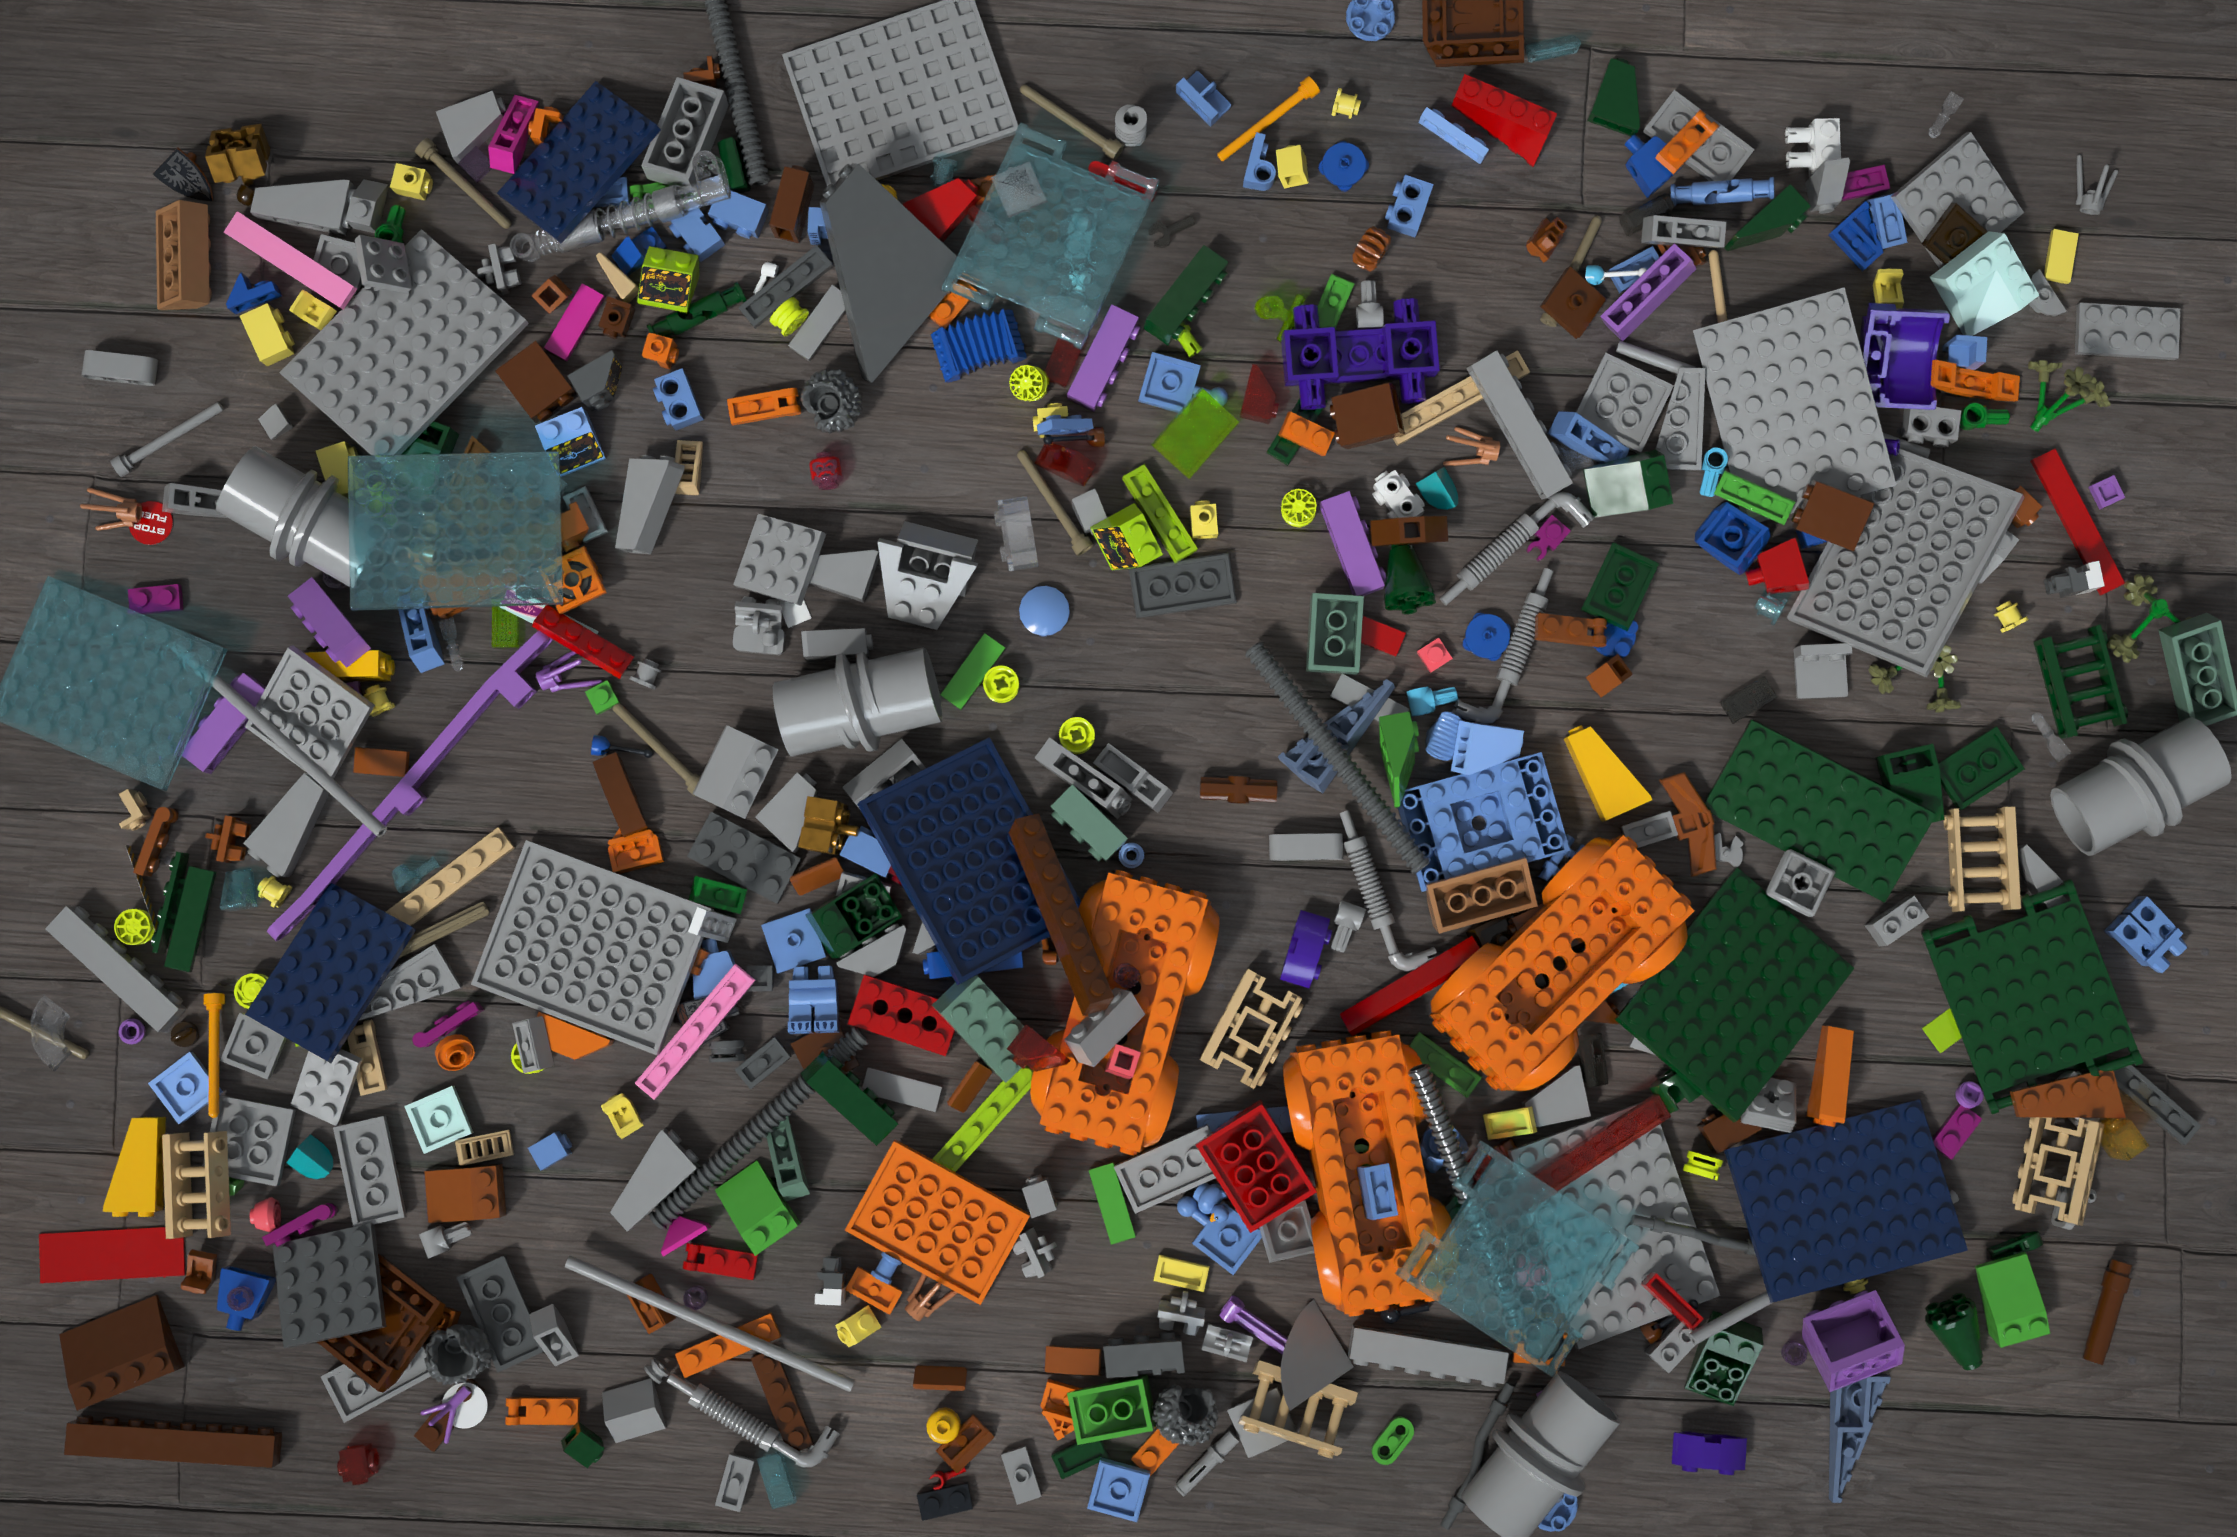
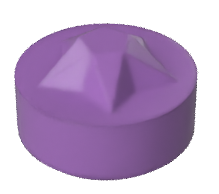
M1972 1081L1964 1082L1958 1086L1955 1093L1958 1103L1969 1109L1978 1106L1984 1097L1981 1087Z

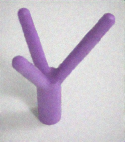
M465 1385L448 1402L421 1411V1415H426L442 1410L429 1421L430 1426H433L450 1411L444 1438L445 1444L449 1443L456 1408L471 1393Z

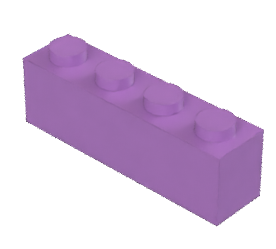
M1674 243L1600 316L1604 324L1620 340L1624 341L1696 270L1692 259Z
M1111 304L1067 393L1068 400L1095 412L1097 406H1103L1108 395L1105 393L1108 384H1114L1119 373L1116 368L1120 361L1125 362L1130 351L1127 346L1130 340L1135 341L1141 329L1138 326L1139 317Z
M1350 491L1321 501L1319 507L1352 595L1365 596L1382 590L1385 586L1386 575L1383 568H1378L1375 558H1378L1375 546L1369 544L1366 537L1369 534V530L1365 520L1360 521L1357 511H1360V506L1356 496L1351 497Z
M312 577L288 595L294 604L290 608L300 619L305 617L302 623L311 633L317 632L313 637L323 648L329 647L325 652L335 663L340 660L347 668L371 649Z
M246 673L235 677L230 684L254 707H256L266 689L263 684ZM223 696L215 702V709L212 713L200 721L197 732L184 741L183 749L179 753L202 772L212 774L246 731L245 725L249 720Z

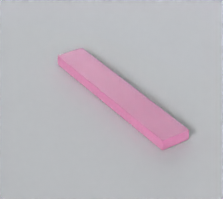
M238 211L224 231L225 234L343 310L357 290V288Z
M735 964L643 1072L635 1084L652 1099L656 1100L756 980L738 964Z

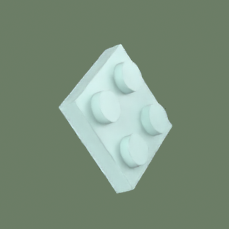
M455 1086L448 1087L404 1106L424 1154L474 1133Z

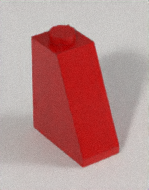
M957 178L903 203V206L941 242H944L982 196L977 192L979 187L970 179L965 181Z

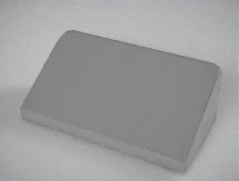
M543 1016L512 1023L523 1073L554 1066Z

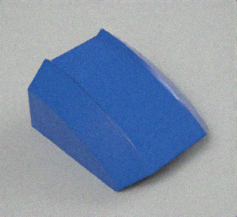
M1728 502L1713 509L1695 532V542L1739 575L1748 570L1749 566L1757 558V555L1766 547L1770 538L1768 527Z

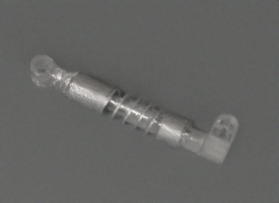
M707 150L700 151L694 156L692 161L697 182L685 186L672 185L652 192V195L646 193L642 199L634 197L632 202L629 203L621 201L620 205L616 207L610 204L607 208V214L600 208H597L596 211L591 210L562 244L544 230L528 234L518 233L511 239L510 250L514 256L527 262H534L540 256L554 253V251L564 253L604 241V232L610 231L612 237L615 238L614 229L621 228L627 234L629 229L636 227L637 230H640V226L649 224L652 227V222L660 220L665 223L684 217L691 210L731 199V191L724 164L712 152ZM708 166L710 171L718 175L708 179H704L706 177L711 176V173L704 167ZM613 207L615 212L609 213V208ZM597 211H602L604 215L599 216ZM526 242H529V250L526 253H523V245Z

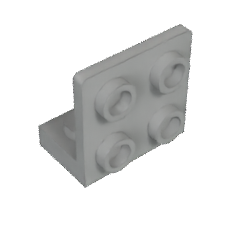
M1846 643L1800 645L1793 649L1797 699L1848 696L1846 656L1852 654V646Z

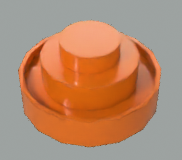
M457 1034L442 1039L435 1050L438 1064L448 1071L463 1069L470 1064L475 1054L473 1044L468 1037Z

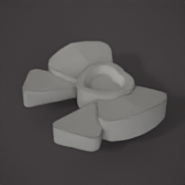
M1721 833L1714 835L1716 861L1729 862L1733 867L1740 866L1743 859V851L1740 847L1743 846V842L1735 836L1730 848L1727 846L1722 847Z

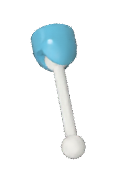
M1587 265L1586 281L1592 286L1602 283L1605 277L1638 275L1641 277L1647 269L1604 272L1598 265Z

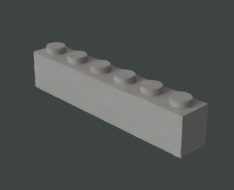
M1495 351L1466 369L1541 500L1546 499L1572 484V473L1566 464L1561 463L1558 457L1560 453L1554 442H1549L1545 435L1547 433L1545 425L1541 420L1537 421L1533 414L1535 410L1533 404L1528 398H1524L1520 389H1522L1520 381L1516 376L1512 377L1509 372V363L1506 357Z
M66 906L45 929L157 1032H166L187 1010L181 1004L183 999L173 991L169 993L163 987L165 983L158 976L150 975L144 970L146 968L145 964L136 957L131 958L126 953L127 948L117 940H111L107 936L109 932L99 923L94 924L88 918L90 915L85 909L80 906Z
M1352 1325L1348 1350L1349 1359H1353V1364L1368 1366L1369 1362L1378 1363L1381 1369L1394 1370L1396 1366L1405 1368L1404 1372L1419 1375L1420 1371L1430 1372L1431 1377L1445 1379L1446 1375L1456 1376V1381L1471 1383V1379L1481 1380V1385L1497 1387V1383L1504 1384L1509 1355L1504 1349Z

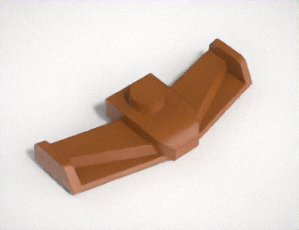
M1685 772L1660 779V783L1680 812V814L1673 815L1672 817L1678 833V841L1688 838L1691 877L1717 869L1713 827L1715 822L1711 810L1706 807Z

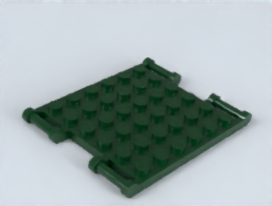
M2071 879L2065 880L2062 885L2030 896L2029 894L2020 896L2027 915L1987 930L1977 932L1971 914L1963 916V919L1931 931L1929 929L1921 931L1924 943L1992 1115L1999 1113L2000 1109L2013 1105L2011 1095L1995 1100L1992 1093L2027 1082L2028 1087L2037 1085L2035 1078L2085 1062L2087 1070L2092 1076H2100L2098 1072L2100 1070L2115 1071L2135 1064V1066L2143 1064V1059ZM2065 894L2069 897V901L2035 912L2033 905ZM1965 929L1968 930L1969 936L1938 947L1934 945V940ZM2124 1048L2129 1050V1055L2097 1066L2093 1061L2094 1058Z

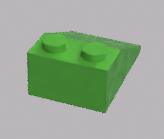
M1410 712L1379 717L1380 751L1395 808L1401 805L1415 764V752H1419L1416 737L1419 736L1416 721L1411 720Z
M758 1160L715 1189L737 1230L755 1256L801 1224Z
M2026 1252L1975 1266L1988 1334L2000 1348L2050 1334L2046 1309Z
M1147 1374L1067 1393L1077 1445L1150 1432L1156 1428V1422L1151 1418L1154 1415V1409L1152 1408L1154 1404Z

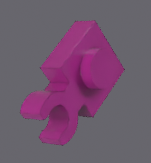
M1551 515L1534 534L1539 541L1532 542L1527 547L1526 552L1529 553L1532 548H1538L1540 555L1536 560L1540 561L1547 553L1546 548L1549 547L1554 551L1571 530Z

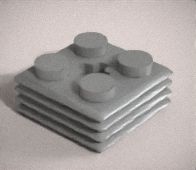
M1792 849L1784 852L1766 889V895L1808 917H1812L1816 914L1835 871ZM1802 877V883L1805 886L1797 889L1795 879Z
M1770 1078L1742 1114L1741 1122L1791 1133L1796 1124V1083Z

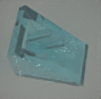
M246 868L226 872L220 901L221 910L236 911L258 907L252 869Z

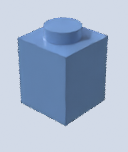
M558 1131L532 1145L528 1150L541 1171L572 1154L570 1150L572 1144L566 1134H561Z

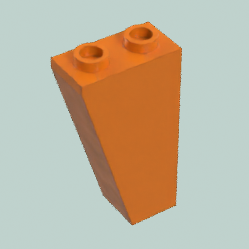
M1822 1026L1806 1114L1807 1117L1814 1118L1813 1123L1835 1127L1836 1122L1845 1123L1854 1034L1852 1030Z

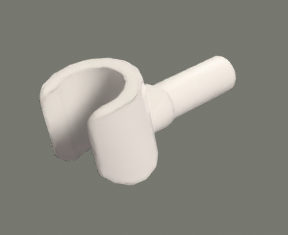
M770 262L763 264L760 280L753 293L756 294L763 288L767 277L776 278L778 265Z

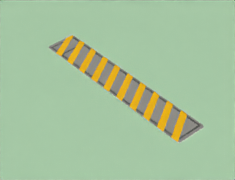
M126 845L133 869H135L137 862L132 847ZM135 873L156 932L159 925L142 876Z

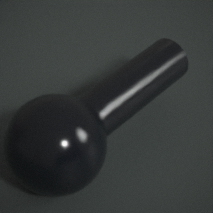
M1425 1301L1404 1307L1391 1304L1389 1305L1390 1309L1380 1311V1316L1384 1322L1393 1324L1401 1316L1429 1311V1304Z

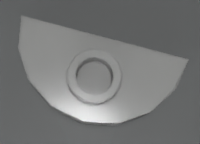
M2041 270L2036 271L2030 279L2039 296L2031 301L2029 305L2035 312L2051 315L2052 317L2065 313L2066 309Z

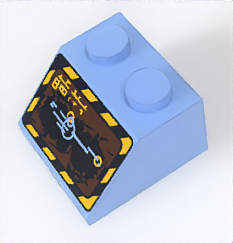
M583 407L535 425L543 448L559 478L606 459L590 417Z

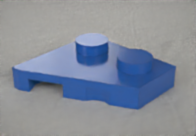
M1867 201L1829 234V237L1862 272L1883 254L1881 243L1876 236L1875 223H1872L1868 211L1870 207Z

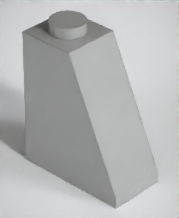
M493 91L436 111L452 158L458 165L464 163L496 132L504 116L503 113L507 110L502 97L497 98Z
M867 550L819 555L809 585L864 603L880 558L879 552Z
M865 628L801 631L803 656L809 663L836 660V655L841 653L847 659L856 658V654L860 652H865L866 656L869 657V650H873L872 634L867 635Z
M797 772L755 817L793 853L799 850L798 845L801 828L805 820L804 812L807 796L817 798L819 792L814 787L817 783L807 773L802 776Z
M1580 1065L1569 1066L1521 1102L1522 1108L1532 1106L1536 1127L1591 1116Z

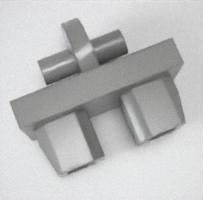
M496 244L488 245L492 266H490L489 259H483V267L477 270V276L486 278L487 285L494 284L493 276H495L497 289L501 290L503 295L509 294V288L521 285L518 270L505 272L504 264L516 262L514 249L511 246L499 248Z
M744 596L741 602L736 601L735 625L752 627L753 634H759L760 627L781 629L782 605H780L778 599H768L765 604L756 603L753 597Z
M1034 1227L1020 1234L1012 1249L1016 1255L1024 1252L1028 1254L1030 1261L1021 1265L1025 1277L1037 1275L1040 1278L1053 1270L1049 1261L1055 1259L1051 1249L1057 1247L1056 1242L1048 1243L1044 1235L1038 1237Z
M1183 1291L1181 1298L1172 1296L1171 1301L1160 1299L1157 1315L1159 1318V1328L1168 1331L1173 1330L1174 1322L1178 1321L1184 1323L1183 1332L1185 1334L1196 1336L1200 1326L1203 1327L1205 1308L1197 1307V1301L1187 1299L1188 1291Z
M1208 1324L1201 1350L1247 1362L1253 1336Z

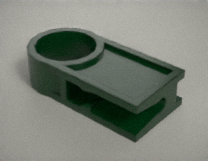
M2032 1231L1991 1246L1987 1250L1991 1255V1260L1994 1261L2031 1251L2042 1246L2044 1243L2039 1231Z

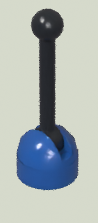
M600 735L593 736L591 755L603 756L610 750L641 754L646 758H651L654 755V751L651 748L642 750L611 745L606 737Z

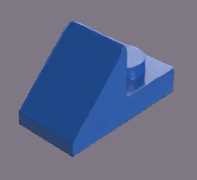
M650 227L632 240L627 236L611 256L622 272L629 276L642 267L649 246L667 249L654 228Z
M241 272L226 305L236 315L282 297L280 288L272 281L258 282L254 285L255 288H252L249 278Z

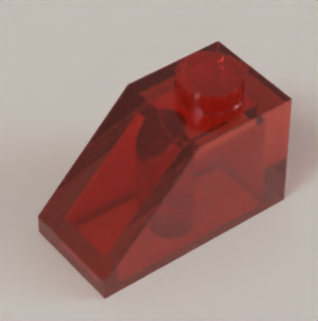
M1252 364L1240 418L1269 424L1271 417L1276 418L1279 403H1274L1276 394L1258 365Z
M1054 443L1050 445L1044 444L1035 461V464L1041 468L1084 487L1096 466L1094 462L1077 450Z
M1028 1025L1023 1027L1007 1048V1050L1015 1055L1011 1060L1024 1069L1028 1066L1035 1072L1067 1065L1071 1061Z

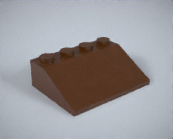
M158 1294L59 1334L67 1384L77 1411L185 1367Z

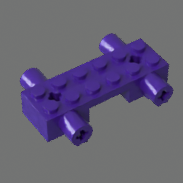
M1410 298L1393 302L1395 323L1385 324L1380 329L1335 331V327L1320 328L1317 305L1296 306L1293 308L1295 330H1284L1281 336L1285 387L1299 386L1300 404L1303 410L1325 408L1324 384L1399 379L1402 403L1409 404L1426 401L1425 378L1435 377L1440 371L1436 321L1420 322L1418 299ZM1411 347V350H1415V352L1411 355L1405 349ZM1307 353H1311V357H1315L1313 361L1305 358Z

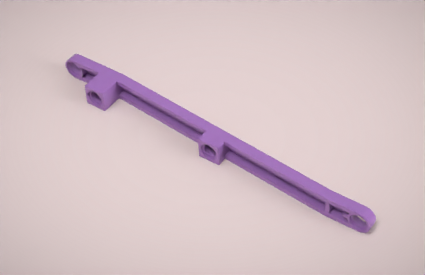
M537 631L482 685L372 813L381 823L386 826L398 811L403 815L410 816L427 799L418 788L500 693L514 707L520 709L538 692L520 673L551 644L552 638L541 631ZM363 824L306 891L268 928V934L275 941H279L292 931L313 910L330 883L336 884L377 836Z

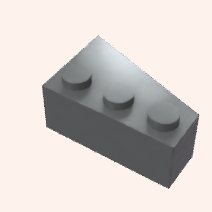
M1174 1331L1159 1333L1160 1337L1149 1338V1334L1136 1335L1134 1340L1124 1341L1123 1337L1109 1338L1108 1343H1103L1106 1377H1130L1146 1373L1160 1375L1164 1371L1177 1370V1373H1185L1181 1336L1175 1335Z

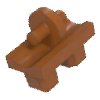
M1556 217L1551 222L1545 218L1528 240L1526 245L1528 252L1532 256L1540 257L1543 263L1546 262L1562 239L1563 233L1567 229L1566 224L1559 217Z
M225 815L223 825L215 824L214 834L206 833L205 838L212 839L210 849L218 850L216 861L231 863L232 861L245 860L246 848L235 846L237 836L249 837L251 824L240 821V818Z

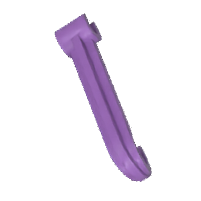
M1232 1295L1220 1310L1219 1316L1227 1323L1235 1321L1283 1355L1288 1338L1246 1310L1244 1303L1238 1297Z

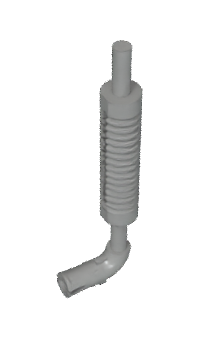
M1567 492L1553 494L1530 517L1527 514L1519 517L1516 523H1513V526H1509V529H1506V532H1503L1498 537L1499 539L1496 538L1495 542L1491 543L1492 545H1488V548H1485L1481 555H1477V558H1474V561L1467 565V568L1464 567L1457 574L1459 581L1440 598L1441 602L1447 606L1464 589L1473 590L1483 581V578H1487V575L1491 574L1490 572L1497 569V566L1501 565V563L1508 559V556H1511L1515 550L1522 546V543L1524 544L1526 540H1529V537L1539 530L1537 523L1555 507H1562L1566 512L1569 511L1583 528L1595 516L1581 503L1579 497L1576 498Z
M1544 568L1535 593L1527 594L1524 602L1526 605H1523L1524 609L1521 610L1522 614L1519 615L1520 618L1517 620L1519 623H1516L1517 627L1514 628L1516 632H1513L1514 636L1511 637L1512 641H1509L1510 645L1507 647L1509 650H1506L1507 654L1504 655L1506 659L1502 660L1504 663H1501L1502 668H1499L1496 679L1500 680L1501 683L1492 706H1489L1487 709L1481 706L1477 708L1458 699L1454 705L1457 708L1452 710L1457 716L1474 723L1491 724L1499 719L1503 713L1501 709L1510 685L1517 686L1521 677L1520 673H1522L1521 669L1524 668L1523 664L1526 663L1524 660H1527L1528 651L1531 650L1530 647L1533 645L1531 642H1534L1535 616L1538 613H1544L1543 611L1546 610L1549 600L1544 595L1553 574L1552 570Z
M1349 810L1341 812L1339 814L1349 841L1343 844L1346 852L1350 853L1348 858H1351L1349 860L1352 862L1351 867H1355L1353 869L1356 872L1354 875L1358 876L1356 878V881H1359L1357 884L1361 885L1359 889L1363 890L1361 892L1364 895L1362 898L1366 899L1364 903L1367 904L1366 908H1369L1367 912L1371 913L1369 917L1372 918L1373 929L1380 928L1390 955L1388 959L1391 964L1403 971H1413L1437 957L1427 958L1430 955L1436 954L1437 951L1434 947H1431L1413 955L1412 953L1404 955L1402 952H1399L1390 928V924L1395 923L1392 913L1389 912L1391 909L1387 908L1389 903H1386L1388 900L1384 899L1386 895L1382 894L1384 892L1381 889L1383 886L1379 885L1381 881L1378 880L1379 876H1376L1378 872L1374 871L1376 867L1373 866L1374 862H1371L1373 858L1370 857L1371 853H1368L1369 848H1366L1368 846L1365 836L1358 837Z
M673 1373L667 1379V1383L691 1397L688 1403L693 1407H700V1411L704 1410V1413H708V1416L713 1415V1419L721 1420V1424L725 1423V1426H729V1429L733 1428L734 1432L738 1430L737 1434L742 1433V1437L746 1436V1439H750V1442L754 1441L755 1445L759 1443V1447L766 1452L773 1447L796 1462L795 1465L800 1467H813L824 1458L827 1459L829 1450L840 1435L837 1431L833 1430L829 1439H827L832 1428L825 1426L815 1445H811L808 1452L803 1451L801 1453L778 1439L779 1431L772 1427L768 1428V1424L764 1425V1422H760V1419L756 1420L755 1416L747 1415V1411L743 1412V1409H739V1406L735 1407L734 1403L726 1402V1398L722 1399L721 1395L718 1397V1393L714 1394L713 1390L710 1391L709 1388L701 1383L696 1388Z

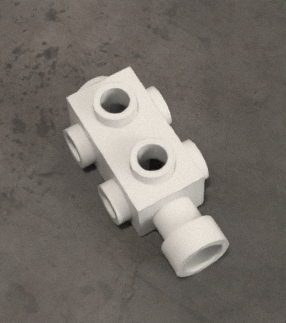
M1396 470L1391 473L1385 471L1375 478L1376 483L1373 486L1375 492L1372 495L1380 506L1385 504L1390 512L1387 513L1389 519L1419 517L1423 515L1424 502L1418 494L1413 495L1408 488L1410 484L1402 473L1398 475ZM1389 483H1394L1397 489L1395 491H1390L1387 488V485ZM1405 503L1409 504L1411 510L1404 511L1402 505Z

